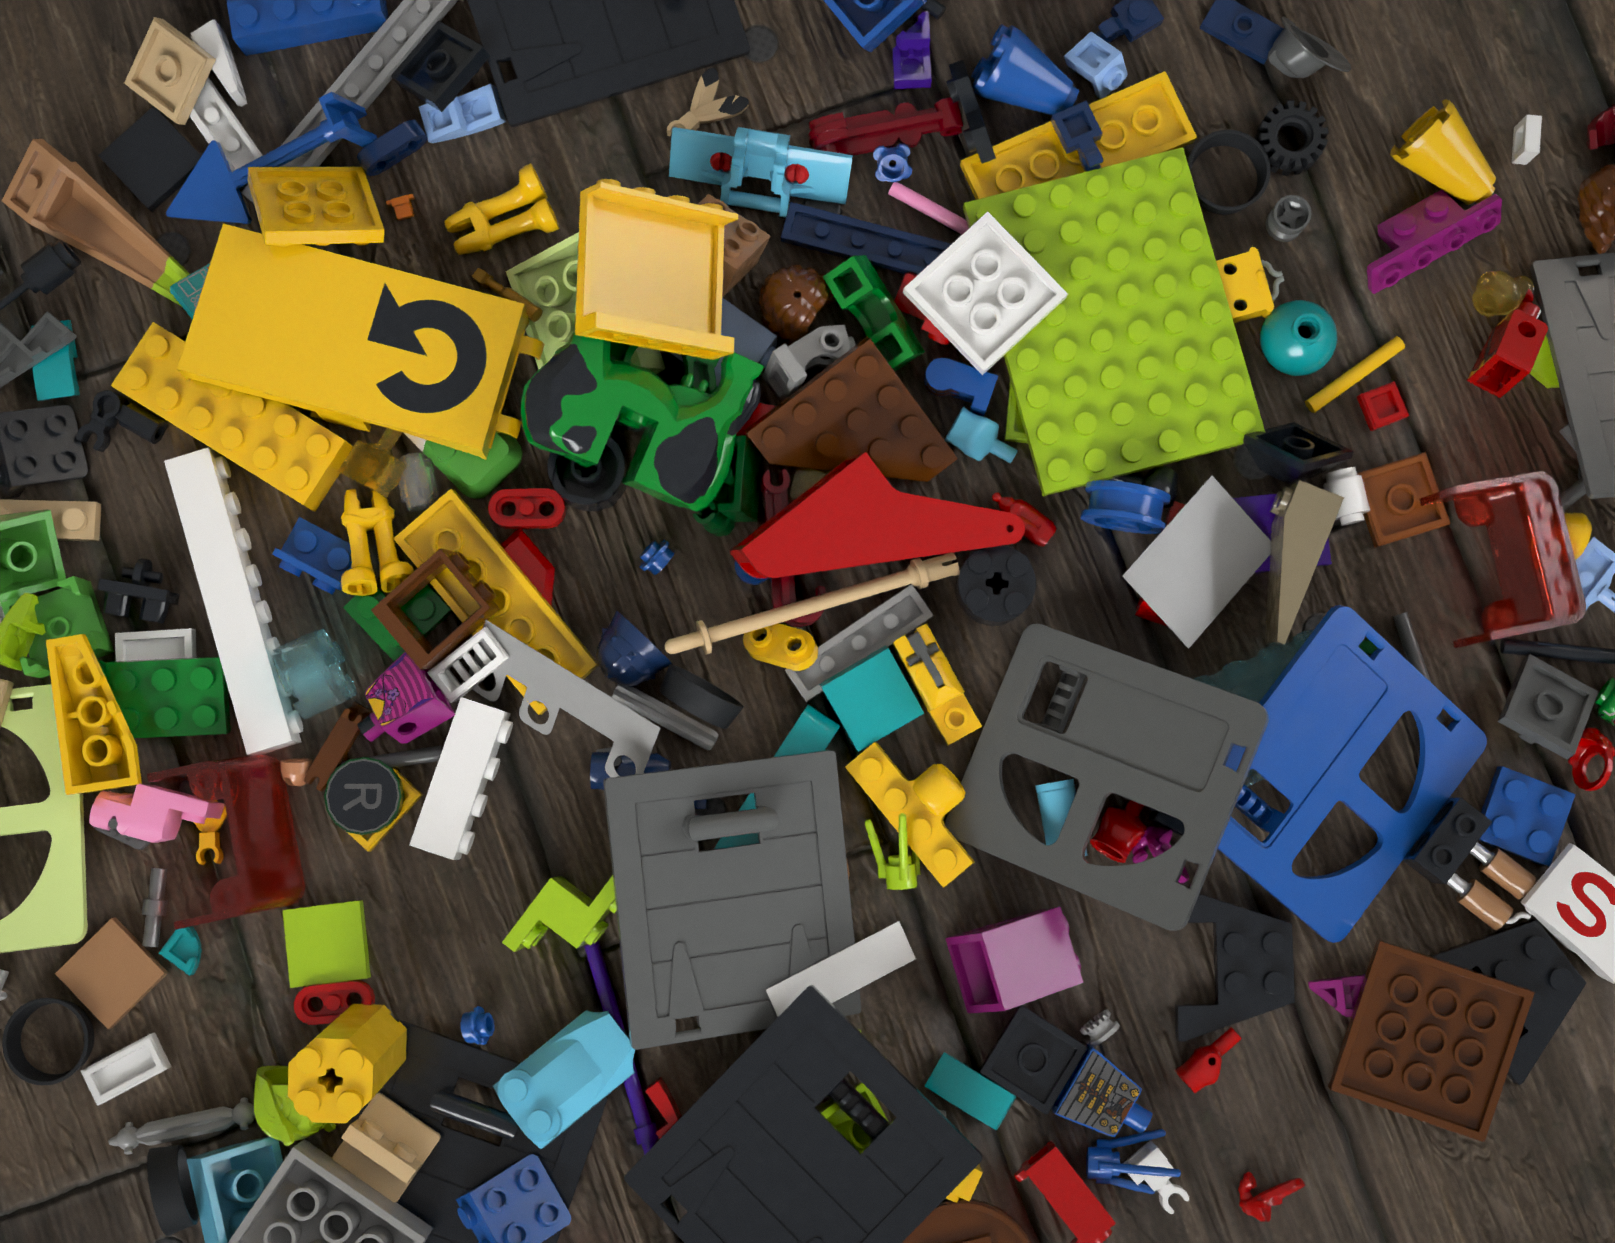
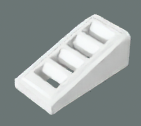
M215 19L211 20L190 33L192 35L191 39L216 59L212 70L235 103L242 107L247 104L246 95L227 36Z
M486 626L427 673L448 701L452 703L459 700L509 658V655ZM483 639L497 656L493 660L489 658L479 644ZM472 649L485 664L482 669L469 653ZM462 657L475 673L472 677L459 661ZM452 666L465 681L462 685L450 671Z

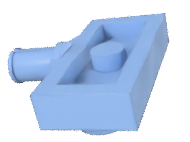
M1591 537L1582 555L1578 559L1569 562L1542 598L1572 622L1579 620L1586 609L1598 600L1615 614V593L1609 589L1615 573V553L1595 537Z

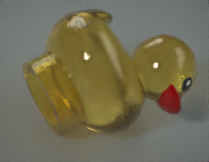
M1501 270L1489 271L1478 279L1472 302L1475 309L1483 316L1508 315L1513 309H1518L1521 302H1533L1534 283L1526 276L1520 275L1512 278Z

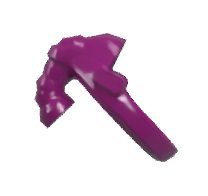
M1165 826L1147 827L1141 841L1132 849V861L1136 864L1147 859L1148 854L1144 850L1147 845L1154 857L1172 847L1169 844L1173 833L1172 830ZM1185 867L1178 883H1185L1189 880V874Z

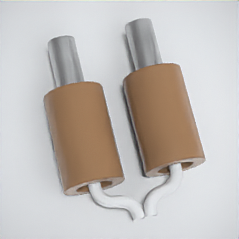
M1477 842L1470 851V854L1481 861L1479 870L1515 898H1523L1534 886L1536 877L1499 848H1494L1490 852ZM1454 873L1447 882L1450 887L1459 893L1456 901L1494 930L1500 929L1505 923H1515L1520 918L1529 920L1532 915L1526 909L1527 912L1516 913L1510 918L1514 908L1475 878L1466 882Z

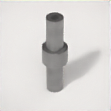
M151 868L148 899L143 900L142 915H146L142 946L158 947L161 920L162 916H166L168 900H164L167 869Z

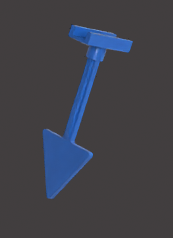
M331 91L318 98L327 118L320 122V126L233 172L230 169L221 144L212 140L167 209L166 215L171 218L251 224L252 219L240 193V188L248 184V167H280L328 141L333 143L341 138L362 147L367 146L376 140L377 136L362 129L358 119L367 115L365 108Z

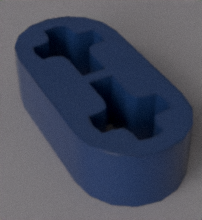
M416 120L406 121L365 146L358 153L357 160L367 175H378L420 149L426 143L427 135Z

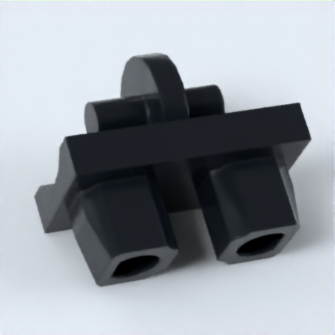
M140 558L134 568L123 567L122 577L132 579V584L99 579L97 590L105 592L103 613L128 618L132 598L143 599L139 619L164 624L170 604L178 605L180 594L172 593L165 589L149 587L150 582L161 584L163 580V573L152 570L150 559Z

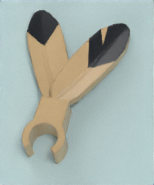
M709 68L701 75L698 81L690 111L679 120H674L668 125L667 136H671L673 127L696 131L700 124L716 122L740 115L749 106V100L737 95L714 100L719 85V76L715 68Z

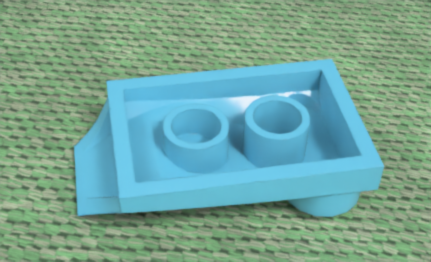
M586 1010L517 1067L504 1074L493 1087L502 1105L523 1133L542 1149L635 1073L633 1069L635 1049L631 1047L630 1039L608 1011L590 1012Z

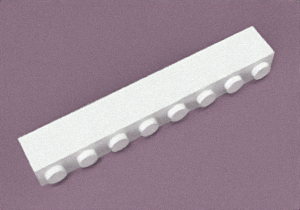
M209 447L165 460L166 470L247 755L259 756L301 743L299 733L303 732L302 720L298 711L292 710L289 696L293 695L292 685L286 673L282 674L278 661L282 659L281 646L278 639L271 636L268 623L272 622V615L265 600L261 601L258 586L262 585L261 576L255 564L251 565L247 550L252 548L251 541L246 529L240 527L237 514L241 513L240 502L235 492H230L227 478L231 477L229 464L224 456H220V454Z

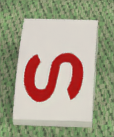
M1569 843L1520 903L1566 949L1576 953L1599 977L1615 984V876L1577 846Z

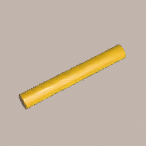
M1395 336L1306 400L1307 408L1312 413L1320 410L1405 349L1403 340Z

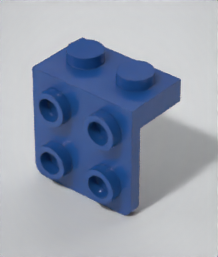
M534 1154L526 1156L484 1184L456 1199L459 1205L457 1211L460 1220L466 1228H472L479 1243H542L571 1222V1214L540 1159Z

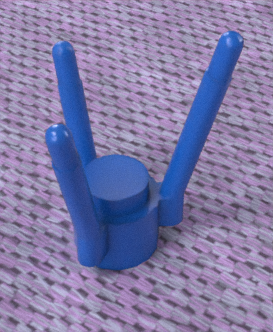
M1163 1129L1111 1140L1097 1139L1096 1147H1087L1086 1175L1087 1179H1096V1184H1111L1138 1192L1154 1194L1155 1192L1149 1185L1142 1183L1137 1185L1134 1181L1116 1176H1119L1120 1173L1180 1177L1181 1171L1165 1167L1120 1164V1153L1112 1152V1148L1164 1137L1166 1131Z

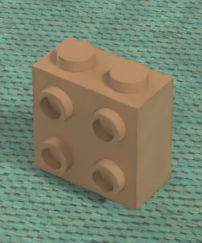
M710 194L698 203V205L706 203L719 204L723 206L724 211L736 213L723 201L714 198ZM739 214L738 220L724 226L722 297L758 263L771 237L754 222L745 219Z

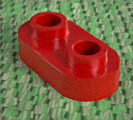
M548 488L502 489L491 497L488 511L492 520L498 526L505 529H548L558 526L564 520L566 504L558 492ZM509 504L515 505L516 512L512 516H505L503 514L505 506ZM545 504H552L554 506V511L549 516L541 514V509Z
M361 980L310 985L303 988L296 995L294 1011L298 1019L305 1024H329L352 1005L350 1002L351 993H358L361 996V1004L363 1005L375 1004V994L370 985ZM316 996L322 1000L323 1007L321 1010H315L311 1006L313 997Z

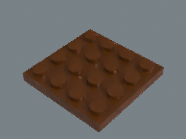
M1377 939L1328 1087L1332 1091L1485 1142L1535 992Z

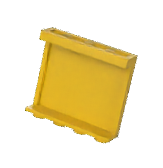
M600 179L596 181L595 185L580 191L575 335L710 360L733 354L735 338L721 335L724 226L738 220V214L724 211L723 206L719 204L706 203L698 205L690 203V199L685 196L673 195L664 197L656 195V191L651 188L637 187L630 189L621 187V183L613 179Z

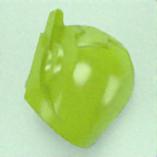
M263 1066L257 1069L254 1087V1114L257 1124L266 1135L283 1142L285 1146H289L294 1141L310 1137L323 1128L327 1132L336 1129L335 1123L311 1122L307 1116L300 1115L295 1110L294 1103L288 1097V1066Z

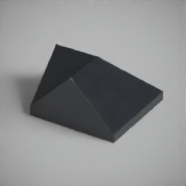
M1295 422L1265 429V432L1256 431L1245 434L1243 443L1259 470L1288 485L1298 480L1304 481L1314 478L1351 459L1354 452Z

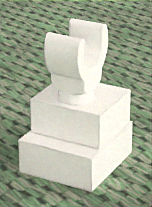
M1151 1140L1123 1163L1174 1169L1167 1161L1168 1159ZM1127 1173L1137 1185L1145 1180L1154 1192L1157 1190L1159 1202L1169 1214L1174 1213V1210L1168 1204V1199L1173 1193H1178L1185 1201H1189L1187 1192L1181 1186L1172 1184L1169 1181L1171 1178L1169 1176Z

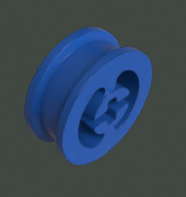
M1096 480L1086 483L1085 491L1090 494L1088 509L1081 512L1080 518L1084 522L1102 528L1141 534H1159L1166 527V523L1161 521L1163 506L1169 504L1171 495L1167 492L1141 484L1122 481Z

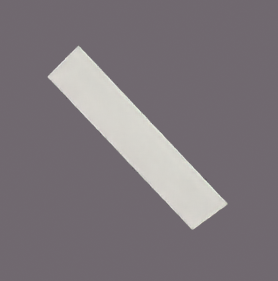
M898 921L766 989V992L779 1017L810 985L815 986L833 1003L916 958Z

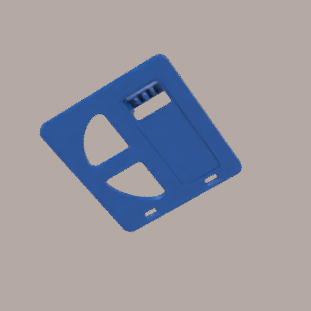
M1337 605L1326 613L1259 702L1267 710L1269 722L1250 770L1254 769L1290 801V806L1283 814L1269 806L1244 784L1235 807L1262 831L1269 833V835L1261 842L1234 818L1230 817L1218 847L1220 852L1318 935L1332 943L1340 942L1347 936L1402 862L1403 858L1483 753L1487 744L1485 733L1352 608ZM1365 637L1377 647L1370 657L1358 647ZM1442 708L1454 719L1447 728L1436 719ZM1411 711L1419 732V765L1413 789L1405 807L1395 811L1360 779L1359 773L1402 714ZM1234 744L1225 766L1237 771L1246 748ZM1338 801L1343 802L1376 832L1378 839L1375 847L1362 858L1339 871L1312 877L1295 875L1292 871L1293 860Z

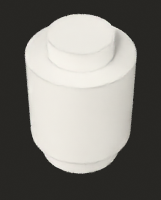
M1355 467L1339 469L1325 474L1327 483L1323 485L1324 490L1344 497L1335 520L1340 519L1341 526L1364 521L1363 514L1369 512L1370 507L1362 475H1357Z

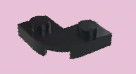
M962 59L949 64L953 79L946 81L953 103L961 101L969 128L963 130L969 152L977 150L982 164L996 159L964 61Z

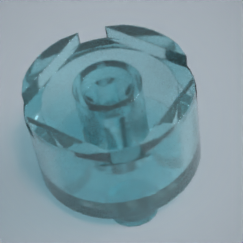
M323 628L314 630L273 649L276 653L272 655L278 677L286 694L291 692L295 698L299 699L293 706L303 719L313 717L357 695V690L349 674L344 675L340 664L345 662L339 645L336 641L331 643L328 634Z

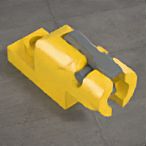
M927 624L916 628L914 634L907 638L904 635L893 642L911 676L910 680L947 746L982 727L964 695L965 691Z

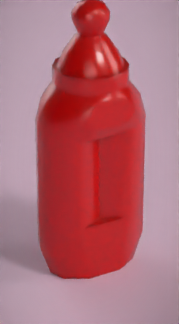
M997 492L992 495V500L998 502L1001 511L1014 513L1022 518L1025 524L1024 537L1035 545L1044 547L1056 532L1057 527L1053 521L1028 502L1014 499L1013 497H1001Z

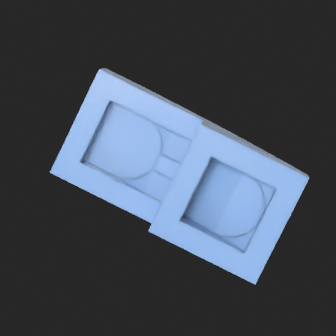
M492 84L485 85L459 97L456 96L443 112L428 103L419 106L428 142L430 143L456 139L506 122L497 87Z

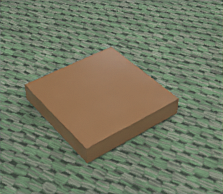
M115 917L111 918L55 975L107 1029H111L169 972Z

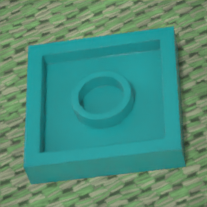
M886 645L819 684L858 752L924 714Z

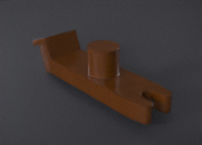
M355 701L351 707L345 708L310 766L304 779L306 784L311 785L316 778H319L317 790L323 792L326 789L328 779L335 769L342 764L343 760H347L348 752L361 732L357 724L371 714L372 710Z

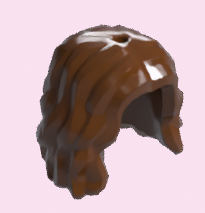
M1615 164L1606 165L1583 180L1577 196L1580 222L1584 228L1585 235L1592 242L1598 254H1605L1610 249L1612 241L1615 240Z
M797 264L788 268H780L773 274L767 275L760 289L761 320L768 330L777 336V342L781 346L783 344L789 346L806 336L808 327L816 318L818 311L825 303L831 304L836 300L823 279L824 275L818 274L811 267L803 269V267ZM796 294H801L799 298H795Z

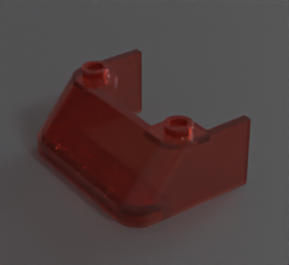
M1538 471L1455 485L1419 499L1421 506L1454 501L1457 516L1463 524L1469 527L1486 526L1502 590L1503 600L1489 603L1482 613L1485 633L1453 641L1454 648L1574 624L1583 618L1586 611L1583 589L1558 487L1555 480L1549 474Z
M259 754L220 759L147 774L148 782L170 783L188 779L192 793L202 800L213 801L224 798L238 876L222 879L213 887L210 894L213 914L175 921V930L292 906L302 898L305 883L286 782L281 774V763L275 757Z

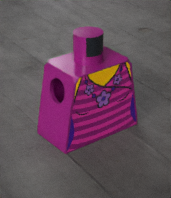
M406 652L366 689L365 696L373 712L357 725L361 733L371 742L386 732L401 744L408 743L456 715L448 699L427 673L431 669H420Z

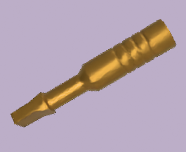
M478 268L472 275L483 287H489L499 294L501 298L524 303L528 318L533 322L538 321L542 316L543 311L541 308L512 288H505L496 282L489 273Z

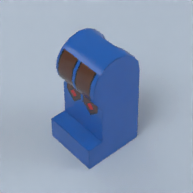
M938 358L928 365L924 383L929 393L934 396L943 397L951 395L972 403L970 412L984 417L998 375L989 372L982 375L975 367L948 358Z

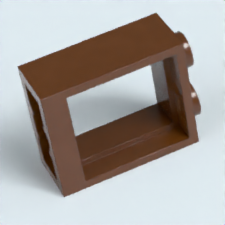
M440 548L371 609L420 669L434 668L483 625L485 620H488L500 610L499 606L494 602L497 595L485 581L480 580L478 582L469 572L472 565L458 550L452 552V550ZM445 568H448L478 603L480 608L434 648L403 612L401 607Z

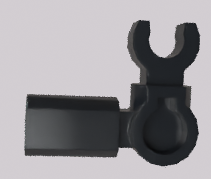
M104 390L97 393L94 397L93 411L90 414L92 419L89 424L83 425L78 430L76 439L87 443L91 434L96 433L97 441L93 449L104 452L110 444L109 432L111 428L115 429L119 422V425L152 444H156L162 439L168 424L163 419L136 404H129L125 396Z

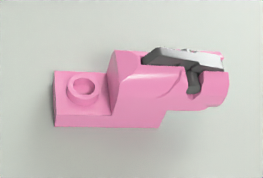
M138 784L134 793L101 791L92 805L89 823L97 831L135 849L143 850L150 843L175 839L182 819L200 824H205L206 818L221 819L225 804L156 785Z

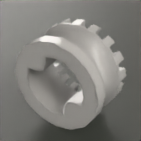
M1107 1009L1094 1016V1022L1090 1019L1080 1030L1083 1035L1088 1034L1091 1040L1089 1043L1092 1047L1108 1039L1120 1027L1117 1021L1112 1022L1109 1016L1111 1013Z

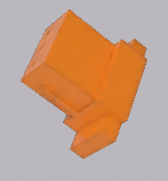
M413 194L400 195L386 201L388 206L394 208L398 221L414 217L411 200L415 199Z

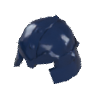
M618 611L615 612L610 625L607 628H602L601 640L596 650V659L602 673L611 682L625 687L636 686L646 680L655 679V675L659 671L672 664L648 638Z

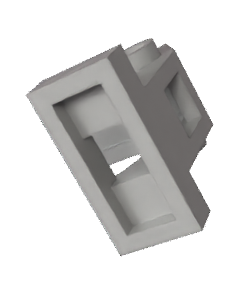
M845 325L819 327L789 346L783 344L772 351L762 377L781 403L802 387L807 377V370L814 367L827 368L853 348L855 341L852 336L848 337ZM821 357H830V359L824 360Z

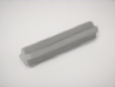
M618 684L613 692L612 698L626 707L706 750H711L718 739L719 734L716 731L634 687H625Z

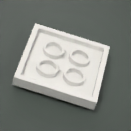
M986 212L903 289L906 297L982 375L1064 301L1068 295L989 212Z

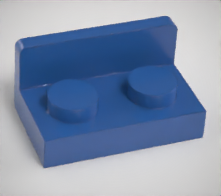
M301 517L298 518L282 549L275 548L272 555L282 559L279 564L280 568L300 577L303 571L314 576L315 579L312 584L332 595L336 589L342 591L341 576L346 570L351 569L352 565L350 543Z

